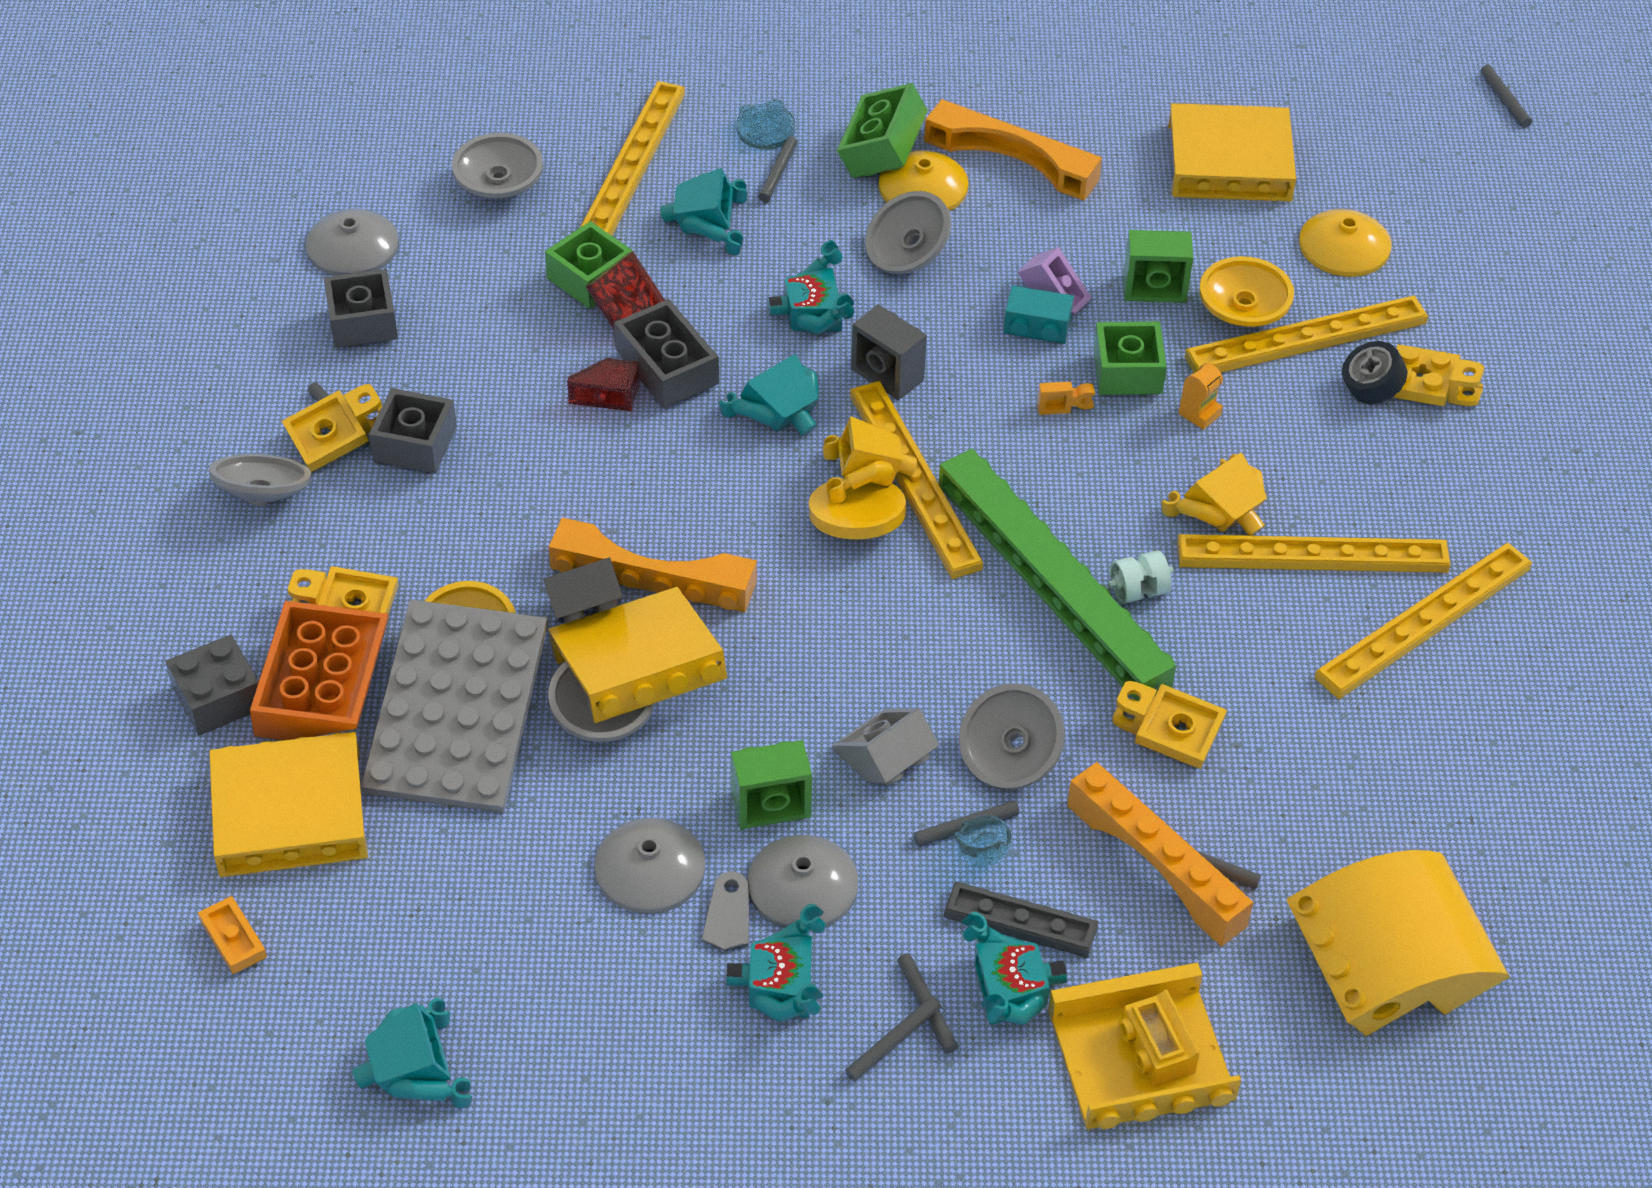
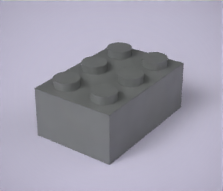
M670 299L614 322L615 350L663 408L719 384L718 355Z

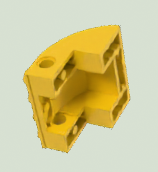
M1408 850L1374 856L1339 869L1286 899L1349 1025L1352 1024L1364 1036H1368L1427 1001H1430L1445 1015L1510 978L1445 856L1440 852Z

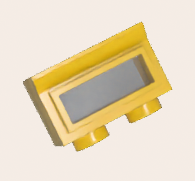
M1167 989L1156 996L1124 1006L1122 1019L1119 1020L1121 1035L1126 1042H1131L1135 1050L1137 1067L1142 1074H1147L1152 1086L1196 1072L1200 1052Z

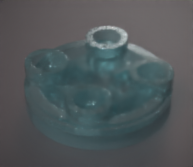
M778 99L770 100L768 103L743 105L739 109L736 121L737 135L743 143L753 148L765 150L779 148L784 145L787 137H794L795 118L785 108L784 102Z

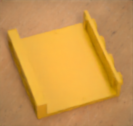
M1171 103L1168 129H1172L1174 176L1172 197L1292 202L1296 184V170L1290 110L1288 107Z
M678 587L548 629L553 658L557 664L567 662L588 695L594 723L727 679L723 649Z
M356 732L299 737L276 742L266 741L259 744L236 747L227 746L209 750L213 847L219 877L368 858L358 763L360 754Z
M1198 962L1051 990L1048 1013L1086 1130L1098 1127L1100 1129H1110L1119 1123L1133 1120L1145 1122L1154 1119L1158 1115L1173 1112L1185 1114L1195 1108L1208 1105L1220 1107L1237 1099L1241 1078L1240 1075L1231 1077L1229 1075L1199 993L1202 972ZM1167 989L1200 1054L1195 1073L1152 1086L1147 1074H1142L1139 1071L1135 1061V1050L1130 1041L1126 1042L1123 1039L1119 1028V1020L1122 1019L1125 1005L1156 996ZM1152 1018L1146 1020L1145 1023L1161 1055L1176 1051L1174 1045L1171 1046L1167 1039V1031L1161 1019Z

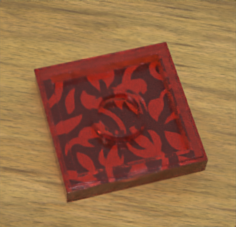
M633 251L624 255L586 286L613 329L614 322L665 301Z

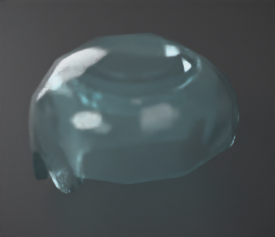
M994 815L978 816L969 821L964 820L960 831L955 832L956 844L963 858L974 865L991 866L999 863L1007 855L1012 845V831L1005 821Z

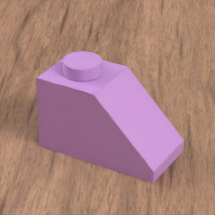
M1059 247L1034 255L1017 272L1027 288L1074 295L1072 316L1092 298Z

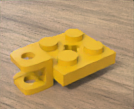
M1397 345L1396 349L1405 362L1408 372L1404 386L1393 398L1444 407L1447 399L1448 403L1462 406L1478 405L1483 392V384L1480 381L1484 373V365L1475 361L1460 359L1461 355ZM1470 371L1473 372L1474 375L1466 376L1464 375V373ZM1423 373V376L1418 377L1416 374ZM1464 391H1471V392H1473L1474 394H1472V395H1464L1463 392H1464Z
M365 384L344 395L338 390L282 420V423L307 467L313 472L369 442L366 434L370 433L377 416L373 419H368L367 416L373 412H378L379 414L382 402L373 386ZM370 396L369 401L365 403L359 402L362 397ZM327 427L328 430H331L328 434L321 435L323 428Z
M331 566L326 578V572L298 569L293 572L287 589L288 595L293 597L292 602L304 600L308 601V604L387 613L389 615L398 589V577ZM302 581L311 583L308 587L298 586ZM355 598L361 599V604L357 606L347 603L354 602Z
M1134 681L1125 682L1117 697L1116 705L1118 707L1113 714L1112 722L1117 727L1135 734L1134 743L1201 769L1222 726L1227 709L1164 684H1161L1156 694V689ZM1129 694H1136L1140 697V700L1137 701L1127 696ZM1126 712L1131 715H1134L1135 718L1128 719L1123 715V713ZM1183 722L1186 724V731L1178 730L1173 725Z

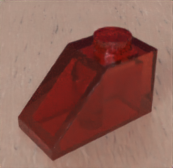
M605 358L569 376L567 380L569 404L632 412L640 384L639 363L637 361Z

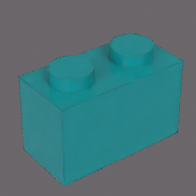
M1012 285L1005 311L1003 334L1065 344L1072 318L1074 295Z

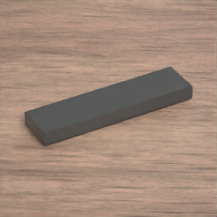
M957 881L954 883L944 912V918L961 923L970 913L978 912L986 919L987 926L1001 934L1086 958L1089 957L1099 923L1097 920Z

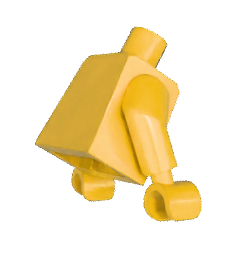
M851 416L841 437L839 438L836 435L827 436L822 447L826 460L840 458L841 476L847 477L844 480L840 477H832L828 480L826 484L827 493L830 497V502L833 504L846 500V489L852 487L855 490L868 483L889 486L892 484L897 473L911 477L917 465L916 457L902 453L900 437L896 434Z
M1241 452L1230 455L1228 461L1220 459L1219 467L1196 481L1184 494L1185 498L1181 499L1179 492L1172 491L1168 494L1169 502L1166 500L1161 501L1162 513L1165 516L1187 515L1208 523L1222 532L1239 523L1248 536H1253L1265 527V524L1255 513L1267 499L1262 472L1249 465Z

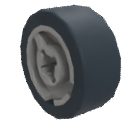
M1383 341L1367 342L1358 346L1347 356L1342 367V377L1351 395L1359 402L1367 404L1382 403L1395 396L1404 386L1408 372L1399 351L1392 344Z

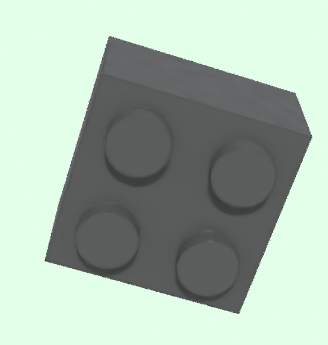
M387 269L324 277L334 348L398 339Z
M877 304L852 324L851 370L871 383L880 381L888 394L900 400L924 381L927 335L919 328L899 318L895 313Z
M391 388L369 433L373 461L436 474L457 428L454 400Z
M610 557L543 579L556 619L563 617L565 623L585 617L583 610L596 606L597 611L601 612L617 607L616 599L623 597Z
M232 634L165 661L171 686L198 736L250 715V708L259 681Z

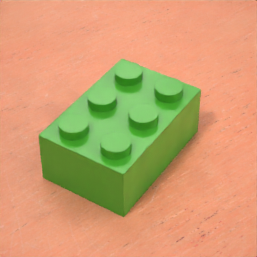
M913 83L861 96L837 149L852 178L872 176L878 172L894 171L904 167L928 112Z

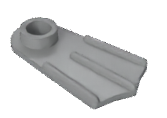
M734 871L725 872L716 879L702 935L703 942L714 945L724 952L735 947L749 945L748 881L742 874ZM729 885H734L738 890L727 892L725 888Z

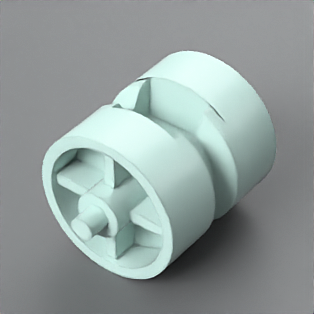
M1160 550L1140 554L1137 561L1133 557L1115 560L1110 565L1111 581H1108V587L1113 588L1121 604L1142 600L1144 594L1148 597L1167 594L1171 591V573L1174 570L1172 566L1169 567L1165 556Z

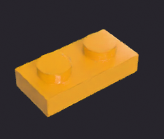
M233 896L198 912L201 924L232 975L267 958L264 946Z

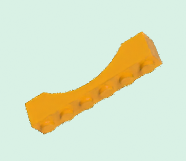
M941 99L925 119V143L950 152L982 150L1014 157L1040 171L1051 181L1058 192L1085 201L1100 180L1102 157Z
M563 517L549 545L550 569L565 572L610 557L620 585L656 593L678 587L687 600L710 604L727 610L746 612L757 584V560L726 553L692 561L651 559L634 554L616 545L604 536L594 524Z
M1098 762L1070 781L1067 806L1092 829L1100 830L1119 838L1145 857L1172 886L1186 906L1194 922L1221 947L1248 927L1253 901Z

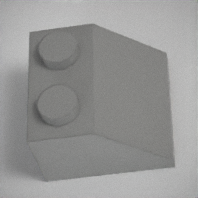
M920 708L883 709L833 744L832 748L837 755L868 783L890 785L903 777L902 772L908 767L925 762L930 757L929 752L938 747L939 744Z

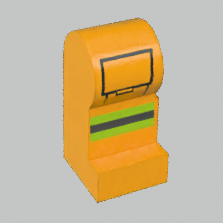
M1204 363L1200 366L1198 372L1192 373L1184 381L1178 414L1203 430L1222 415L1223 406L1216 402L1218 388L1223 383V377L1217 367L1210 363Z

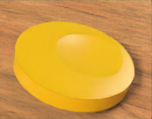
M826 482L815 489L809 498V518L812 524L825 534L843 539H869L885 535L898 528L906 516L905 495L894 484L884 486L868 483L855 490L851 487L846 489L847 498L845 501L833 504L830 502V497L827 493Z

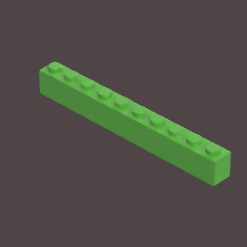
M970 449L940 464L938 484L942 491L1122 687L1125 682L1134 681L1156 689V694L1161 684L1173 687L1176 670L1173 658L1157 646L1148 631L1141 629L1132 619L1130 612L1126 608L1121 607L1112 598L1109 590L1095 580L1087 566L1083 563L1080 564L1070 553L1068 546L1064 542H1060L1050 532L1048 525L1034 515L1026 501L1018 498L1011 490L1008 482L1005 479H1001L991 469L989 462L985 458H981L973 449ZM1129 694L1134 700H1140L1138 695Z

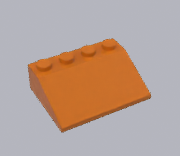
M285 601L250 708L254 737L292 740L299 737H315L357 729L389 615L387 613Z

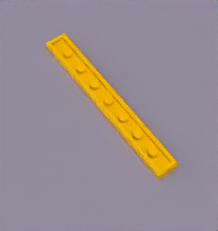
M661 81L656 82L580 227L591 221L611 236L614 234L685 96L684 86Z
M1415 295L1187 348L1185 349L1184 357L1193 373L1198 372V369L1204 363L1213 364L1220 372H1226L1424 325L1427 323L1428 315Z
M877 381L850 389V398L862 420L896 434L900 437L902 453L917 458L916 469L911 477L897 473L895 479L951 579L982 571V559L881 382Z
M1178 534L1177 539L1179 567L1449 573L1451 566L1447 540L1195 534Z
M1507 542L1316 670L1314 678L1340 700L1531 569L1533 562Z

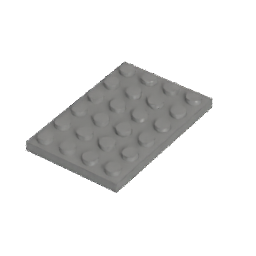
M410 599L361 784L363 794L504 813L548 628L547 617Z

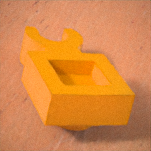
M1071 381L1039 383L1038 414L1071 413V407L1074 406L1084 410L1093 408L1092 396H1095L1093 384L1084 383L1073 388Z

